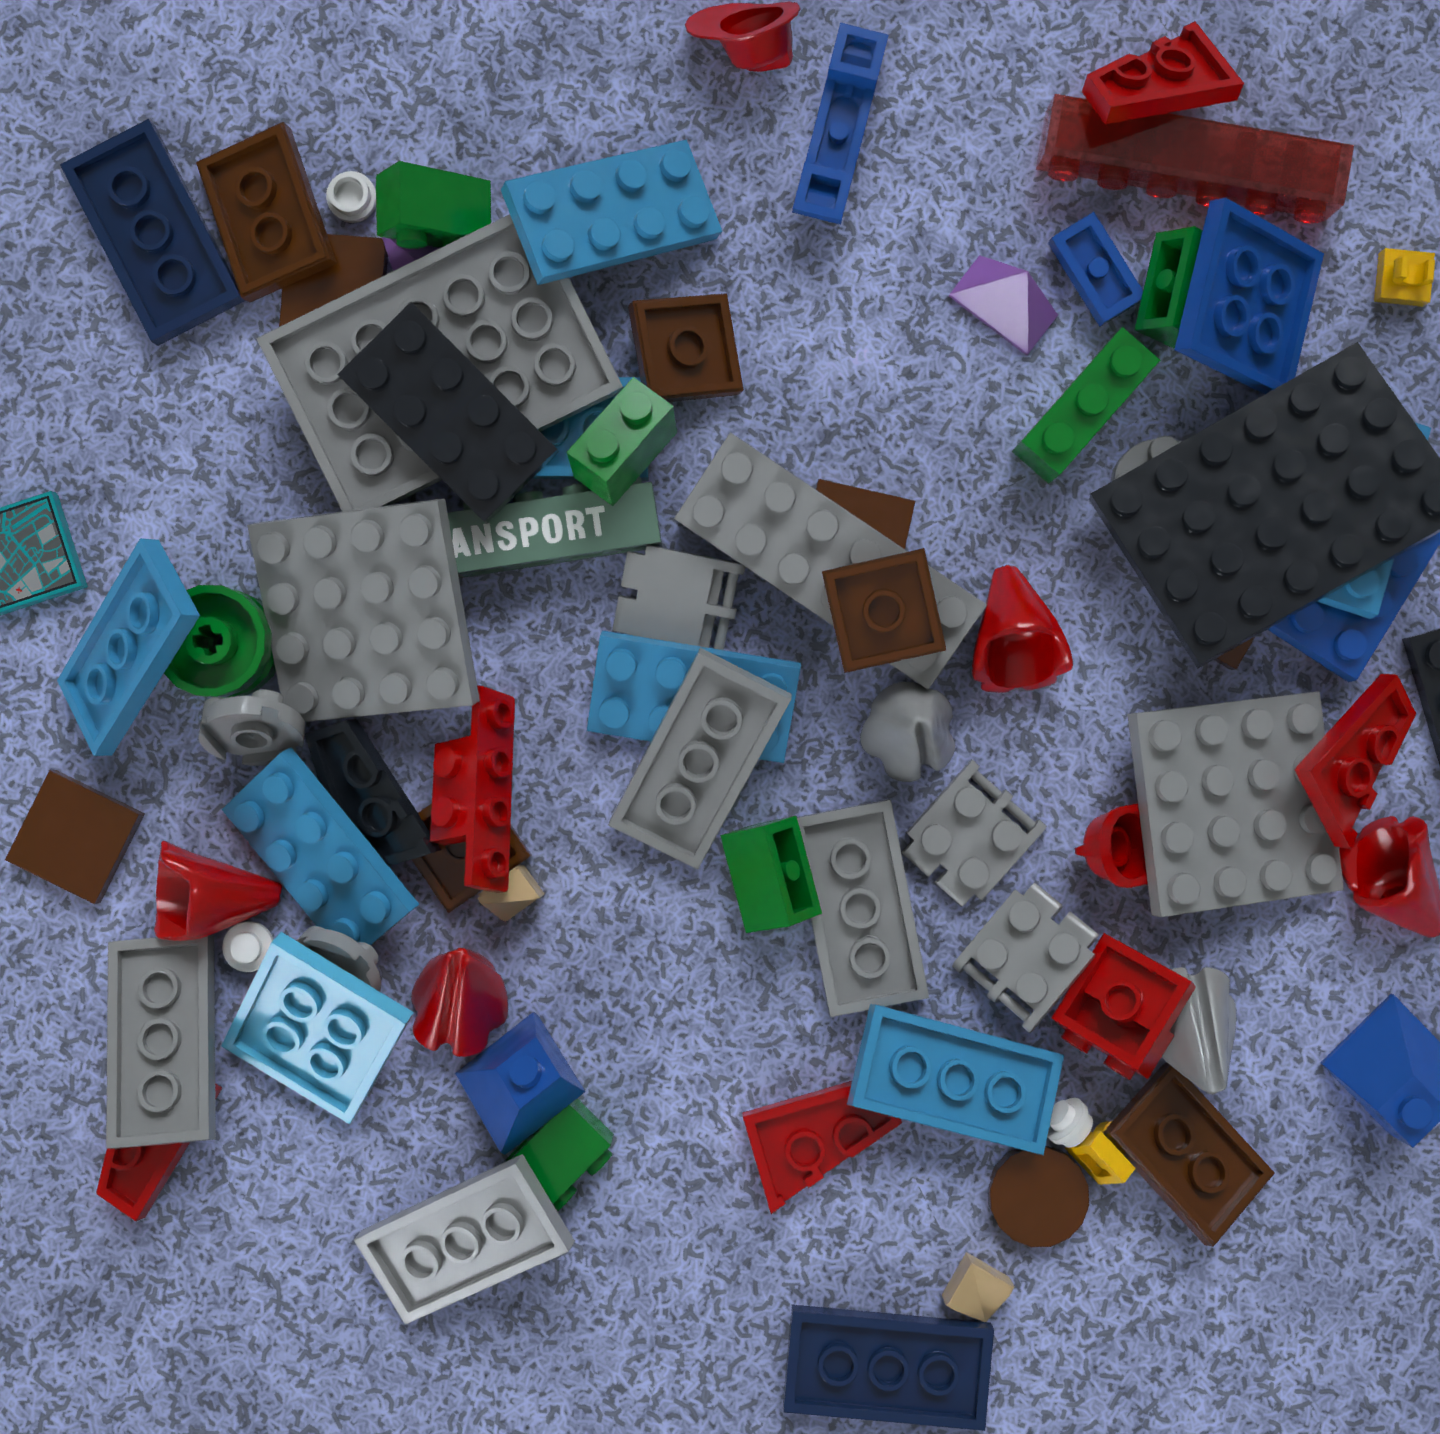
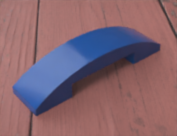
M840 22L792 213L841 225L888 34Z

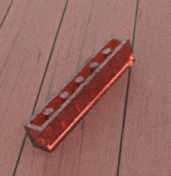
M1054 94L1045 112L1036 170L1047 171L1050 178L1058 181H1074L1078 177L1097 180L1098 186L1110 190H1121L1126 188L1127 185L1146 188V193L1156 198H1172L1176 194L1195 197V201L1203 206H1209L1210 200L1226 197L1239 205H1245V209L1256 215H1269L1275 211L1294 214L1293 218L1298 222L1320 223L1324 219L1327 220L1345 204L1354 145L1170 113L1104 124L1087 99Z

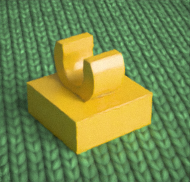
M1385 248L1379 252L1374 302L1420 307L1430 303L1432 283L1434 281L1435 253Z
M1112 1121L1098 1124L1094 1131L1090 1132L1079 1145L1071 1148L1065 1147L1070 1155L1099 1185L1125 1183L1136 1169L1102 1133Z

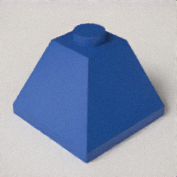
M1390 994L1320 1063L1390 1135L1414 1148L1440 1122V1042L1394 994Z
M532 1012L455 1073L497 1148L504 1155L586 1092L540 1017L535 1012Z

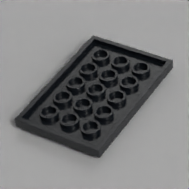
M1357 342L1092 492L1089 501L1198 669L1439 533L1440 457Z

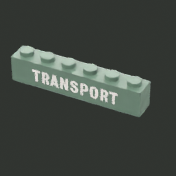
M639 476L614 506H611L583 484L562 488L563 495L543 498L541 491L519 493L513 497V503L506 504L487 524L466 503H463V511L448 513L458 577L465 578L627 553V551L646 550V545L662 547L652 482L642 483V479Z

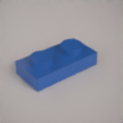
M1095 212L1090 213L1051 237L1048 242L1049 247L1099 327L1141 302L1143 289Z

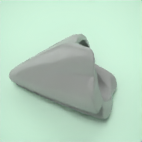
M899 682L883 689L872 702L870 715L863 724L860 733L861 746L866 753L882 760L885 772L889 777L902 782L919 780L921 778L922 765H930L934 770L939 771L950 762L954 755L956 745L949 731V725L953 718L952 706L941 692L933 689L928 690L919 683Z
M1184 967L1170 969L1192 981L1196 988L1170 1029L1174 1037L1162 1058L1201 1090L1208 1094H1216L1227 1087L1231 1053L1236 1033L1237 1009L1234 999L1229 995L1230 979L1224 972L1210 967L1202 968L1196 975L1188 974L1187 969Z

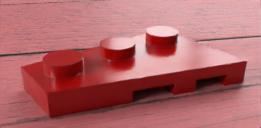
M1196 21L1183 27L1180 36L1172 40L1164 36L1152 42L1150 50L1140 56L1129 53L1087 74L1082 93L1103 123L1110 124L1237 101L1244 82Z
M1380 674L1294 769L1335 847L1352 848L1358 835L1352 827L1361 809H1371L1378 794L1372 786L1382 766L1392 765L1416 716V712L1398 675Z
M852 1081L742 1112L770 1213L772 1214L784 1206L786 1200L805 1187L810 1188L823 1179L825 1173L848 1157L853 1158L902 1124L901 1119L847 1105Z
M216 1083L215 1099L218 1097L219 1093L222 1090V1087ZM190 1142L107 1149L96 1194L134 1221L145 1218Z

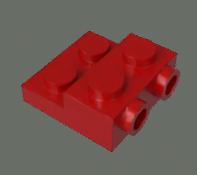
M1103 933L1092 951L1096 957L1071 985L1051 1019L1065 1029L1061 1038L1075 1048L1088 1054L1093 1046L1108 1055L1103 1064L1128 1080H1131L1135 1072L1148 1079L1172 1041L1174 1035L1170 1032V1029L1196 986L1187 978Z

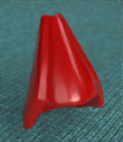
M1005 565L996 568L992 575L986 600L987 606L983 611L975 642L972 662L973 679L981 682V689L983 691L1006 693L1015 688L1034 690L1056 683L1058 675L1067 673L1073 668L1071 650L1059 623L1017 567Z
M1394 816L1384 817L1366 825L1355 839L1351 849L1339 848L1343 879L1353 892L1354 901L1363 910L1428 938L1440 935V889L1430 850L1428 827L1424 820L1411 816L1399 823Z
M162 841L156 886L157 912L154 927L155 935L159 939L189 941L215 934L279 905L281 902L282 885L271 879L189 852L167 841Z
M456 948L432 958L423 968L412 989L411 1002L413 1008L417 1011L413 1024V1034L421 1045L432 1051H436L442 1044L448 1043L452 1047L453 1055L457 1057L475 1055L484 1050L488 1044L489 1033L504 1024L508 1016V996L501 975L496 972L493 964L487 958L467 948Z

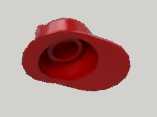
M790 1L773 4L729 3L708 7L696 12L687 19L685 28L687 33L694 37L720 40L736 68L763 72L786 68L792 63L793 38L791 20L798 15L801 9L798 3Z
M1138 804L1120 806L1093 819L1086 828L1083 845L1074 848L1075 854L1085 857L1086 863L1093 873L1102 879L1109 880L1117 887L1132 888L1147 885Z

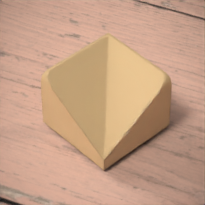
M520 864L509 871L507 892L494 893L483 890L478 894L479 897L477 899L481 905L499 919L508 921L535 900L540 899L545 893L527 868Z
M966 1252L943 1291L942 1298L945 1305L954 1311L982 1322H987L1010 1296L1015 1286L1009 1276Z

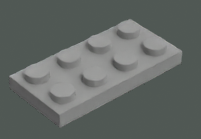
M700 647L615 808L608 826L698 870L788 707L792 694Z
M887 799L797 817L822 914L811 918L830 1017L869 1010L870 1004L886 1007L929 998L891 800Z
M214 935L189 941L164 940L155 937L108 942L106 1149L216 1140Z
M521 1154L361 1230L354 1239V1242L406 1325L569 1252L575 1240L524 1155Z

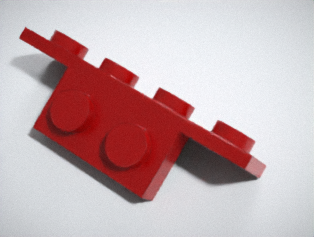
M478 685L480 701L472 705L471 735L435 744L430 842L441 845L466 842L464 886L494 893H503L508 891L515 699L510 695Z

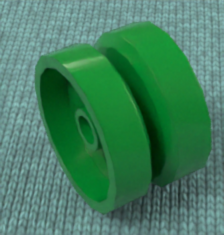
M198 585L186 590L200 616L165 670L164 674L176 687L196 696L229 698L245 696L262 688L276 672L271 648L272 632L264 613L262 601L244 592L222 585ZM222 636L223 644L217 645L218 639Z

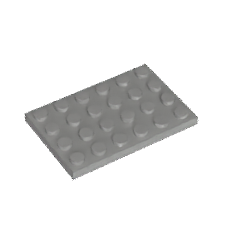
M510 214L256 338L342 512L390 506L442 480L337 375L410 302L540 432L618 394L623 389L569 277L537 285Z

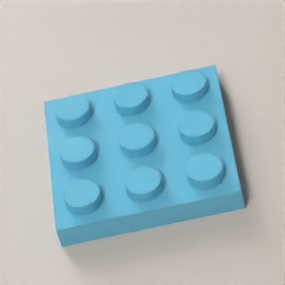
M280 932L271 942L221 1046L350 1124L358 1114L414 1012L283 932Z

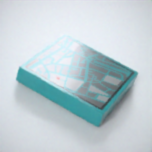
M49 491L0 507V616L88 587L58 493Z

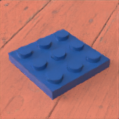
M1226 197L1210 200L1174 350L1263 394H1267L1295 378L1324 253Z

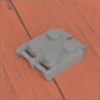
M646 545L645 554L627 551L621 586L636 589L638 592L636 598L623 595L618 597L612 631L709 648L715 616H718L720 620L714 649L724 650L730 619H735L737 611L732 606L739 574L744 575L745 566L737 562L652 545ZM724 571L729 572L723 605H718Z
M973 759L965 765L905 832L912 838V841L901 852L928 877L941 864L946 870L934 883L961 907L973 895L982 901L1047 827L1040 819L1033 821L1011 801L1013 795L1005 789L1001 792L978 771L980 765ZM972 778L995 800L991 802L987 797L983 795V793L980 790L975 788L968 780ZM1005 808L1028 830L1026 832L1023 831L1021 827L1017 823L1013 822L1006 814H1004L1002 810Z
M1033 883L1024 895L1015 889L952 965L959 973L962 971L967 972L989 991L987 997L994 1003L998 1000L1001 1001L1024 1021L1022 1027L1029 1033L1039 1025L1096 957L1089 948L1099 936L1098 933L1071 911L1058 925L1053 919L1062 909V904L1036 883ZM973 959L976 960L998 979L997 983L995 984L971 964V961ZM1009 988L1034 1011L1030 1014L1006 993L1007 989Z

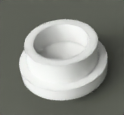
M355 171L343 172L334 177L330 182L326 192L327 204L338 219L348 223L361 222L367 219L375 210L376 189L365 175Z
M253 921L239 923L233 926L224 937L222 944L224 958L231 967L238 971H256L259 969L273 941V937L270 931L260 923Z
M1070 1098L1055 1103L1047 1138L1054 1144H1063L1068 1148L1075 1147L1083 1142L1089 1135L1093 1125V1119L1088 1114L1087 1105L1078 1098Z

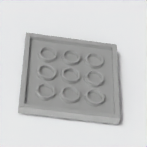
M445 498L257 522L247 525L264 613L272 632L271 648L280 694L283 696V704L295 709L302 716L304 722L472 706L480 701Z
M1320 691L1127 714L1152 916L1166 917L1344 890L1339 847L1333 845L1294 770L1325 736Z

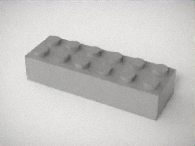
M731 432L674 518L833 626L822 571L908 552ZM928 565L946 651L889 664L929 690L987 604Z

